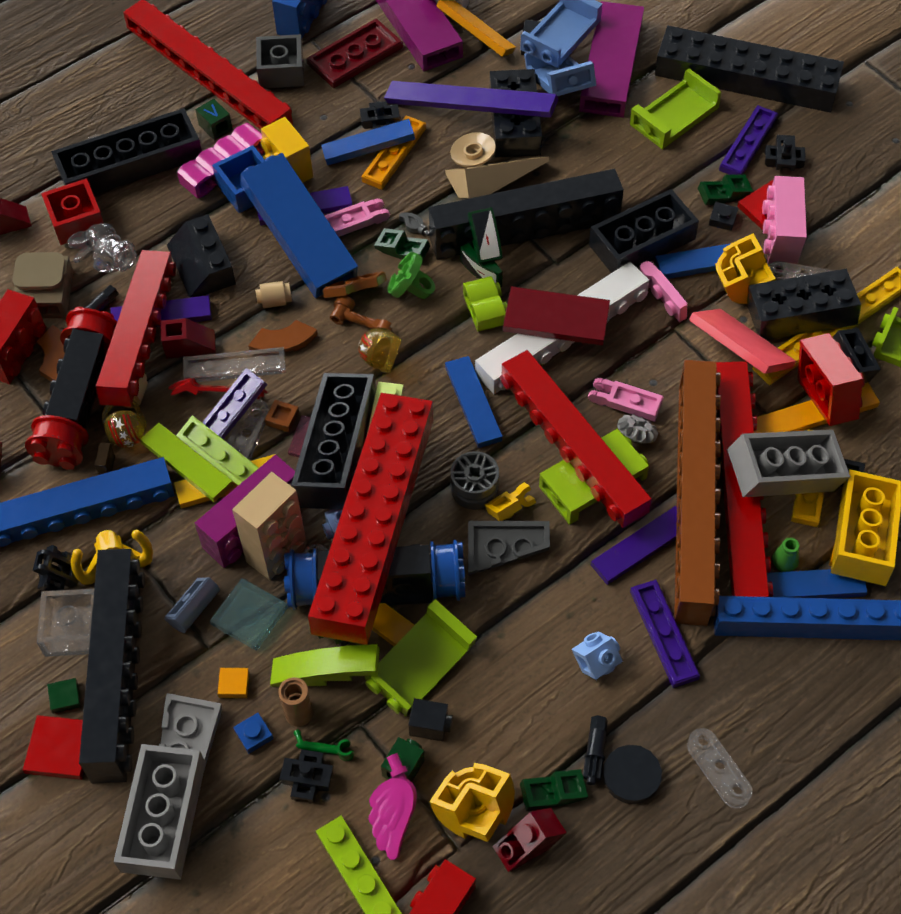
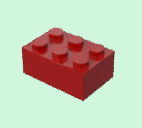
M7 289L0 300V382L10 385L14 377L20 373L21 366L26 358L32 354L37 340L45 333L46 326L35 298Z
M830 333L801 339L798 381L828 425L833 426L859 419L860 408L863 406L862 388L865 386L862 373L856 370L851 358L844 354L839 342H836Z

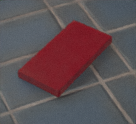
M375 18L306 58L307 64L334 89L402 49L403 42Z
M511 286L503 332L603 345L610 300Z

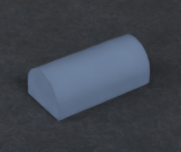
M210 577L197 578L168 612L165 620L176 630L185 633L217 595L220 588Z

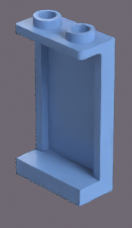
M560 0L531 33L524 31L521 34L520 50L558 68L601 21L602 3L596 0Z
M524 54L526 69H535L536 83L548 93L560 96L596 86L594 63L591 61L578 64L568 56L557 68L530 54Z

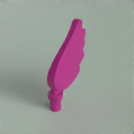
M398 753L387 757L392 772H390L392 778L379 785L369 799L372 810L368 820L373 826L372 833L376 838L377 848L381 851L386 850L387 857L390 860H395L400 855L404 835L415 810L417 800L416 788L407 779L405 773L408 770L406 766L402 765Z

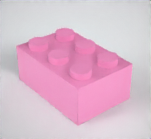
M775 176L772 186L768 185L767 200L763 201L762 214L767 215V220L765 219L763 223V234H767L763 252L767 254L768 264L797 265L807 238L804 177Z

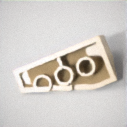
M549 156L445 171L458 198L470 199L492 194L549 162Z

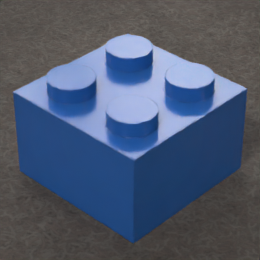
M254 145L212 165L217 186L238 213L254 206L241 187V173L247 167L256 166L265 160Z

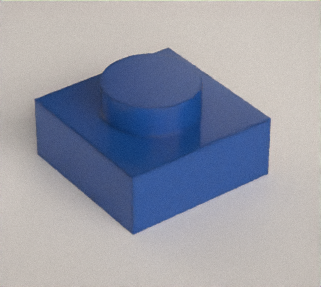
M259 713L233 727L234 732L248 754L273 740L271 732Z

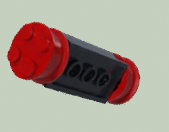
M75 307L74 310L67 314V328L60 335L65 354L63 359L60 358L57 363L58 376L56 380H52L50 385L51 398L49 402L46 401L44 403L43 416H39L32 421L31 429L33 434L25 442V449L33 457L34 462L41 465L49 464L68 470L74 469L75 466L82 462L83 453L81 449L89 440L86 428L97 395L96 384L117 325V321L111 313L83 307Z

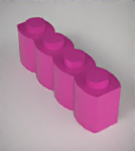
M249 123L236 127L231 135L219 139L214 147L200 152L195 160L183 164L177 172L179 183L196 198L207 195L217 186L212 165L252 145L263 155L265 151L260 142L262 134Z

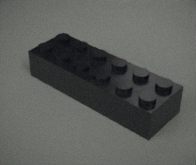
M185 108L51 152L64 186L87 179L93 195L182 166L189 161L195 160L199 153L202 152L199 137Z
M323 373L291 487L297 491L300 508L343 510L368 432L376 393L374 374Z

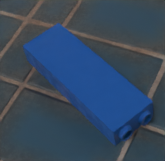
M283 153L269 156L264 162L256 166H249L241 173V187L315 299L324 294L323 289L326 286L357 276L358 265Z

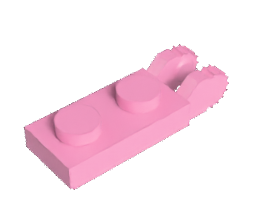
M377 198L327 214L325 217L339 237L374 223L379 224L387 221L390 213L387 209L383 208L384 203L382 199Z
M645 261L641 263L640 271L649 279L648 288H651V292L656 299L662 300L667 313L670 316L674 315L679 323L687 319V302L652 262Z
M597 378L593 383V387L602 392L592 390L588 395L589 401L601 406L606 405L654 422L664 398L662 395L603 378Z

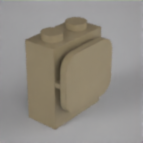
M58 252L23 253L15 261L12 278L15 285L14 291L34 297L42 318L67 317L74 272L69 256H63Z

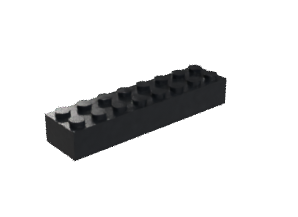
M667 25L657 55L655 76L683 81L685 71L691 69L720 90L831 113L844 61Z
M610 169L429 207L430 241L437 260L460 255V247L467 243L474 249L468 212L490 207L493 208L501 246L518 244L533 239H542L557 234H566L581 229H589L591 226L621 213L624 189L616 170Z
M132 549L98 550L79 757V764L91 784L127 782V772L132 771V755L129 754V744L134 743V728L131 726V717L136 715V701L133 699V690L138 688V675L134 672L135 664H139L140 650L139 647H136L137 638H141L142 634L141 622L138 621L139 613L143 612V597L140 596V588L145 587L144 571L140 572V561L135 559Z

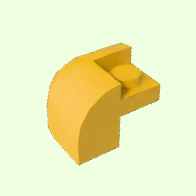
M754 233L723 248V254L719 257L718 262L715 263L716 271L726 293L733 302L738 304H747L748 285L776 281Z
M474 763L473 767L464 768L456 773L452 770L433 795L430 804L437 819L454 834L464 839L467 835H471L488 842L500 823L506 825L514 804V784L509 773L484 764Z

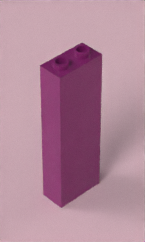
M376 0L423 72L463 58V41L444 13L437 8L435 0Z
M601 1V21L595 27L588 61L594 63L596 86L582 89L579 112L624 118L642 28L644 7Z

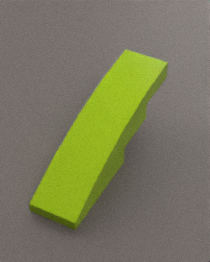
M377 644L330 647L273 658L270 685L271 687H280L283 681L292 677L302 679L307 686H327V681H352V676H375L378 674L379 647Z

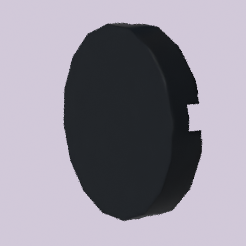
M625 745L618 747L609 754L604 763V783L609 789L610 794L624 803H642L644 800L653 797L661 784L662 769L660 763L651 751L642 746Z

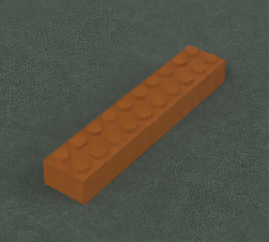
M684 360L679 384L674 619L676 624L708 626L710 616H715L716 605L719 604L720 592L719 588H716V580L719 579L720 564L716 563V554H719L720 538L716 537V529H719L720 513H716V508L720 501V488H716L720 478V464H717V457L720 455V441H717V433L720 432V418L717 417V410L719 411L721 396L717 395V388L720 387L721 373L716 372V362Z

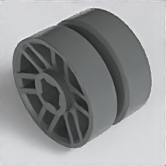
M478 451L464 453L451 466L452 496L464 508L472 510L486 508L485 504L496 498L499 492V467L496 461L486 453Z

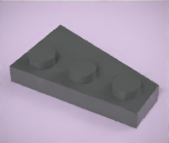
M468 521V576L550 550V521Z

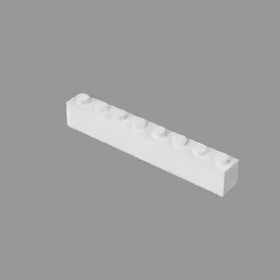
M628 262L577 296L610 300L608 322L609 319L617 314L624 313L629 306L635 302H641L647 296L649 279L631 262ZM516 334L475 360V372L482 383L493 394H496L500 390L506 389L500 379L502 363L528 350L539 364H545L558 352L566 351L574 341Z

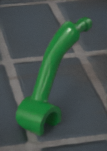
M299 729L294 731V736H296L298 742L296 744L298 749L337 754L343 761H350L354 757V751L341 752L344 748L351 745L347 739L341 740L337 745L303 741Z

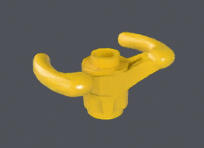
M104 530L96 537V543L94 544L96 554L87 571L82 569L81 560L83 552L80 549L73 550L71 557L72 572L75 578L83 585L95 583L98 550L132 549L135 559L140 561V567H146L153 559L151 542L141 531L134 530L131 535L142 547L143 552L140 553L122 544L121 537L114 531Z

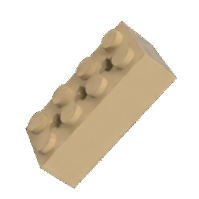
M271 472L232 509L246 562L269 581L275 575H279L285 570L284 554L294 549L295 553H302L307 544L297 491Z

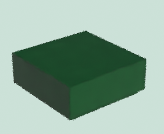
M76 678L47 684L50 710L53 714L81 707Z

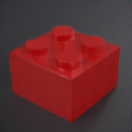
M87 179L41 193L60 245L106 231L100 209Z

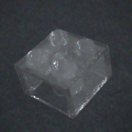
M94 589L41 592L37 644L45 657L89 654Z

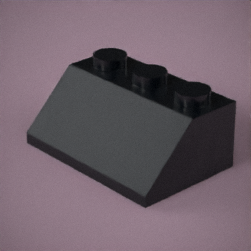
M209 214L186 221L168 242L167 248L171 252L173 262L176 263V269L189 298L203 296L235 285L232 265Z

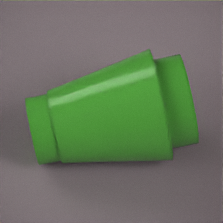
M786 538L774 551L772 562L776 569L781 572H790L798 567L799 542L796 539Z

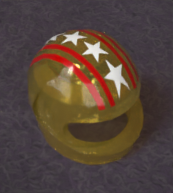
M385 328L371 329L362 336L359 342L358 351L360 357L367 365L377 368L381 372L391 373L402 339Z
M133 400L131 405L137 413L122 410L112 413L108 417V412L114 406L105 405L102 413V422L108 441L115 446L123 448L132 447L139 443L146 433L147 423L138 403Z

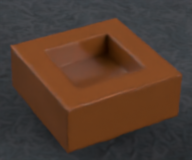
M274 400L265 418V425L290 432L299 414V407Z

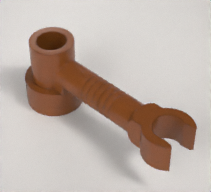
M346 295L337 297L334 302L335 308L329 317L332 322L342 325L346 319L371 328L373 331L380 332L378 334L384 337H389L392 328H390L391 322L384 319L375 320L353 312L356 305L353 299Z

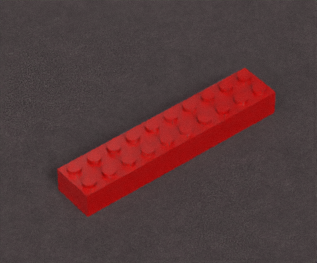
M380 393L308 615L311 635L368 645L434 421L433 401Z

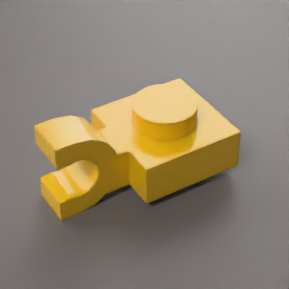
M524 482L514 492L508 493L506 491L485 504L488 514L498 521H503L511 518L514 513L521 510V505L524 507L532 506L536 503L535 498L530 495L524 498V495L531 490L530 486Z

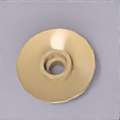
M473 132L458 138L452 145L450 153L452 160L457 165L476 167L483 165L493 157L496 145L491 136L481 132Z

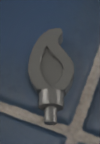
M408 212L399 214V221L405 223L407 231L416 234L420 233L421 235H430L428 227L424 225L421 217Z

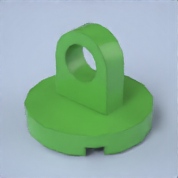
M410 252L403 258L398 265L400 269L398 270V275L394 273L390 278L387 288L388 293L398 298L407 290L421 299H426L435 291L433 280L419 270L422 264V256Z

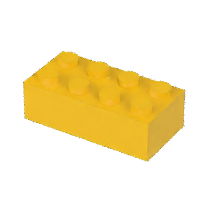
M849 470L850 478L845 481L842 488L831 573L886 586L895 568L901 512V481Z

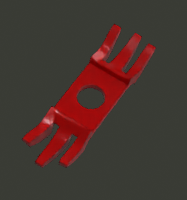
M189 378L169 386V389H173L171 395L184 391L197 395V393H202L203 391L227 392L231 386L200 385L196 379ZM264 389L256 399L264 398V393L267 394L268 391Z

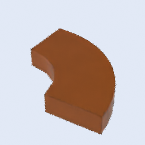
M381 271L359 275L328 285L323 289L324 298L345 296L358 290L377 287L387 280L386 273Z
M298 320L280 330L261 328L248 345L249 351L270 356H276L279 353L291 350L295 352L308 345L318 335L317 329Z
M54 325L37 340L38 347L45 354L39 373L51 382L57 379V363L60 358L63 359L65 354L63 352L64 346L60 340L61 331Z

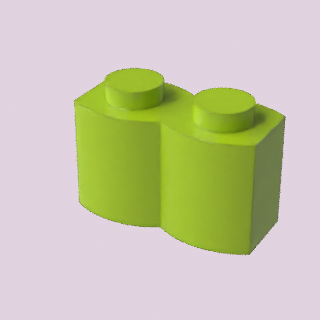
M492 276L463 283V295L476 330L479 332L502 326L504 324L507 303L506 301L502 302L500 298L502 292L499 283H495Z

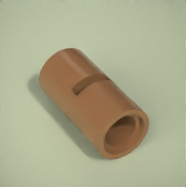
M292 677L286 679L281 683L278 692L285 719L292 726H304L310 722L313 716L308 687L300 678Z

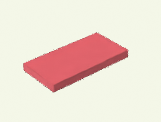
M722 309L693 312L689 319L694 325L764 374L792 369L796 360Z

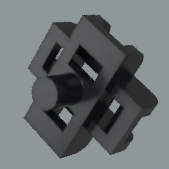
M386 101L369 103V108L360 109L362 128L376 129L380 125L400 122L398 104L387 105Z
M777 135L775 146H765V165L767 167H776V170L790 168V171H794L795 168L800 169L804 167L806 161L805 147H795V136ZM781 157H790V159H781Z
M54 545L37 552L33 572L38 573L40 578L37 589L57 596L63 592L65 586L70 588L77 586L78 580L71 569V553L67 551L61 552Z
M301 749L299 760L284 758L280 782L284 785L292 786L290 795L292 800L302 799L314 803L317 790L329 791L334 767L333 765L323 764L324 754L322 752ZM307 758H313V759H317V761H316V762L307 761L306 759H307ZM300 787L310 788V791L302 790Z

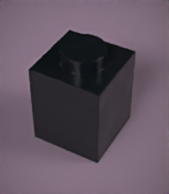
M414 698L408 725L409 736L444 741L445 732L451 731L453 715L448 714V704Z

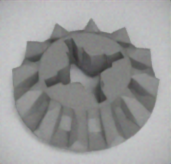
M634 414L631 416L623 415L617 423L619 431L631 441L637 443H652L658 436L657 427L652 425L651 421H647L643 417H637Z

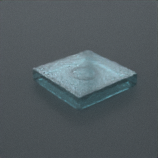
M241 578L211 618L210 623L212 626L257 651L288 606L284 601Z

